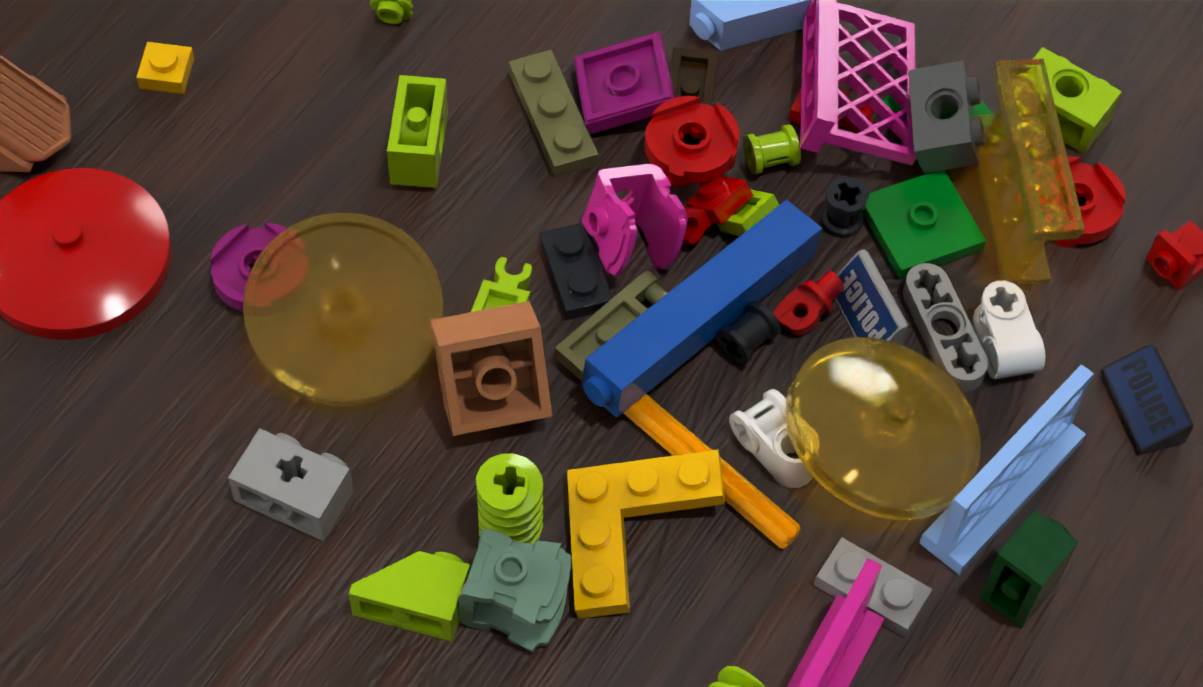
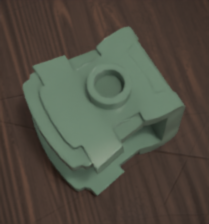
M483 529L478 540V549L470 573L459 595L458 620L466 626L479 630L490 631L491 628L509 635L508 641L532 653L539 646H547L552 640L563 616L571 570V555L560 548L561 543L536 540L535 544L517 542L505 534L490 529Z

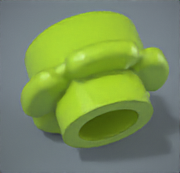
M370 0L371 8L377 10L376 15L383 22L398 24L403 19L407 20L413 15L412 0Z

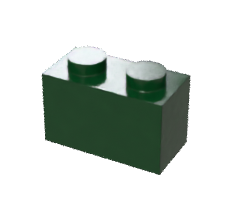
M1034 510L998 552L979 598L1022 629L1057 587L1079 541L1070 535L1063 524L1057 520L1046 518Z

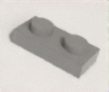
M841 537L817 574L814 586L833 597H836L838 594L846 598L867 558L881 564L882 568L868 610L884 617L883 626L905 638L928 601L933 589Z

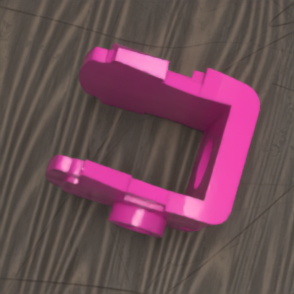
M642 164L608 168L598 172L590 199L582 217V224L587 232L594 236L600 250L599 257L607 274L620 276L628 265L637 236L635 222L642 229L649 245L647 251L655 270L669 269L677 258L685 236L688 218L686 210L677 195L670 194L671 183L657 165ZM630 190L628 195L621 200L616 195L620 191Z

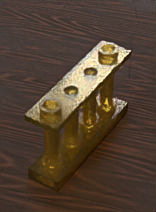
M1044 58L997 60L992 73L1000 108L996 114L975 115V117L982 118L985 130L986 144L978 146L980 164H977L976 167L1002 281H1009L1015 285L1049 283L1051 275L1044 244L1047 240L1079 239L1085 228Z

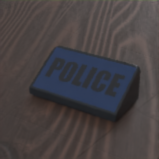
M1154 344L1144 346L1101 368L1100 372L1139 455L1186 442L1193 429V422Z

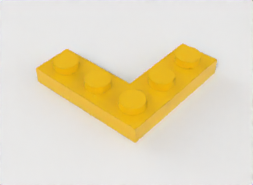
M718 449L567 470L574 606L578 618L630 612L624 518L725 504L721 457Z

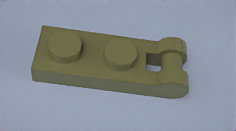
M650 271L643 272L555 347L554 358L582 381L585 358L647 310L640 302L648 301L654 305L668 294V292L660 287V279Z

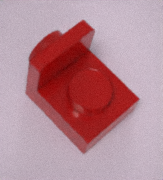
M1189 221L1172 234L1165 229L1158 233L1146 258L1152 264L1157 274L1162 278L1168 279L1179 291L1203 275V231L1192 221Z

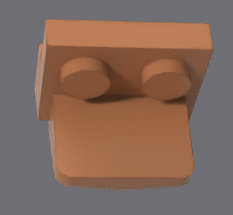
M1 55L0 172H30L34 162L46 160L71 142L70 108L64 95L58 94L39 79L27 74Z

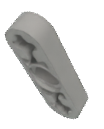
M922 263L912 267L905 280L903 298L943 383L948 388L962 393L977 389L984 379L988 367V359L948 275L942 268L930 263ZM924 282L927 288L935 287L932 296V301L934 305L930 308L929 306L931 303V298L928 291L925 288L917 289L918 283ZM937 319H948L956 325L958 332L951 336L940 335L933 329L931 323ZM960 347L959 353L957 355L956 349ZM958 356L965 367L973 366L970 374H967L963 368H954Z

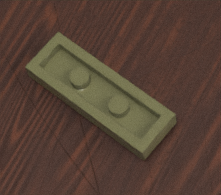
M552 50L508 61L509 75L553 176L558 177L598 165V152Z

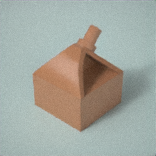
M530 301L430 320L444 409L453 436L552 417L541 327Z

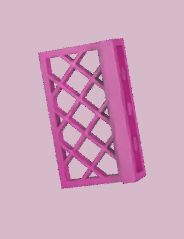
M811 0L803 15L801 149L818 153L823 143H828L908 165L914 163L917 157L914 152L908 75V70L915 69L914 23L838 3L836 0ZM839 20L852 23L860 32L851 36L839 23ZM886 32L900 36L901 44L893 47L881 33ZM869 40L881 54L873 58L859 43ZM847 50L860 65L851 68L839 56V53ZM889 61L902 74V77L894 80L881 65ZM868 72L882 87L873 91L859 76ZM847 83L860 98L851 102L838 87ZM890 95L902 107V110L894 113L881 98ZM868 105L882 121L873 125L859 109ZM847 117L861 132L856 134L838 129V120ZM890 128L903 141V146L890 143L881 132Z
M867 558L846 598L837 594L787 687L851 686L885 619L868 610L882 568L881 564Z

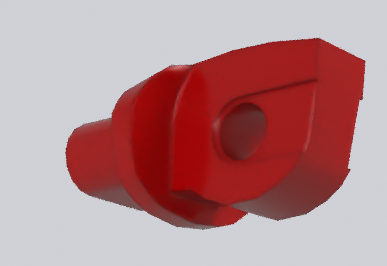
M829 270L816 283L809 280L799 285L777 305L772 313L776 316L780 326L797 336L810 333L817 327L824 312L830 314L834 310L832 301L844 291L843 283L833 271ZM803 309L807 311L806 316L803 318L795 316L798 310Z

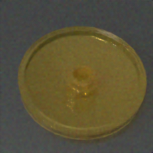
M342 212L323 214L303 220L289 227L273 239L262 251L254 263L246 283L243 303L244 322L249 343L259 363L286 390L308 401L323 405H364L396 393L409 384L426 366L435 350L430 320L443 318L442 288L436 270L427 254L417 242L398 227L379 218L364 214Z
M869 337L846 338L831 342L819 348L804 362L788 390L785 407L786 425L798 457L810 474L827 491L844 503L862 512L894 520H913L932 516L949 507L953 499L973 479L977 471L981 454V439L976 418L967 399L951 378L938 366L905 346Z

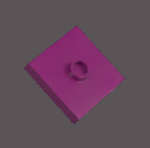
M660 31L574 56L584 121L589 134L652 117V113L659 105L676 98L665 43Z

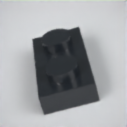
M582 222L540 232V244L566 321L595 314L612 299V295L592 238Z

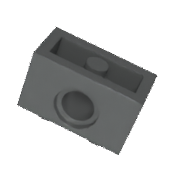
M964 60L908 70L914 152L923 173L980 164L978 146L985 145L986 138L982 118L975 117L974 105L982 104L981 87L978 77H970ZM949 113H956L953 117L949 119H941L943 116Z

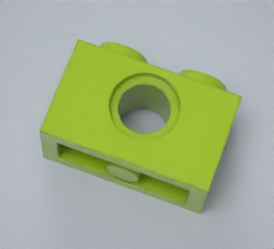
M1042 47L1014 81L1006 110L1085 154L1111 121L1122 91L1111 86L1107 81L1097 78L1077 67L1066 58L1058 56Z
M399 75L387 147L390 184L437 188L448 117L446 79Z

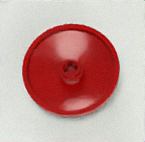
M63 169L35 177L16 187L0 200V317L13 327L34 336L57 340L82 339L100 335L120 327L136 317L153 301L165 283L172 259V242L167 221L156 200L134 181L122 175L100 169Z

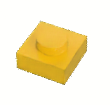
M147 42L136 77L139 89L184 94L194 62L192 47Z

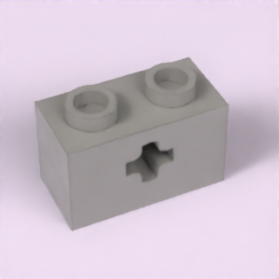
M260 428L228 477L234 501L322 541L326 539L354 492L350 468L341 459L329 453L316 454L303 448L296 439L287 434L277 433L274 435Z

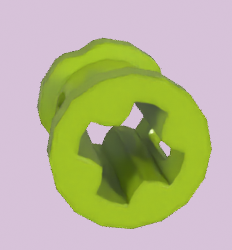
M790 124L783 125L778 132L755 136V134L743 136V150L746 163L752 174L762 173L763 168L788 163L790 166L800 164V144L795 129Z

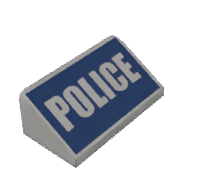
M865 249L860 250L837 274L843 283L844 291L835 298V301L866 359L874 361L901 351L908 324L868 251L866 252Z

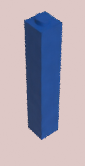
M785 200L585 358L581 387L584 389L587 397L595 405L604 406L616 418L712 341L720 328L723 326L729 327L744 315V307L751 301H761L809 262L815 255L822 227L788 200Z

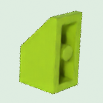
M418 551L353 583L349 591L352 615L453 642L460 622L458 620L459 595L470 573V564L464 563L459 557L451 553L436 552L433 555Z

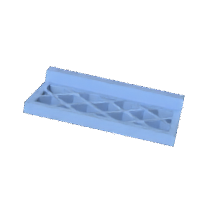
M1081 364L953 499L951 505L922 534L919 544L960 575L1082 444L1086 433L1072 424L1094 373Z

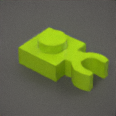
M499 258L495 265L494 282L483 279L471 312L529 301L530 291L526 290L531 282V264L525 263L520 274L510 275L506 272L507 258Z

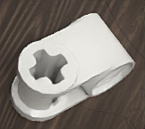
M1009 281L990 283L984 289L981 304L975 309L972 317L973 328L988 359V375L992 379H1000L1042 371L1045 366V348L1041 335L1034 325L1024 293L1017 285Z
M770 389L763 394V400L745 412L739 410L730 415V426L738 441L760 461L775 481L788 488H800L807 485L813 479L819 451L818 437L796 414L789 402L779 391ZM796 453L801 455L803 458L793 459L788 457L786 454Z

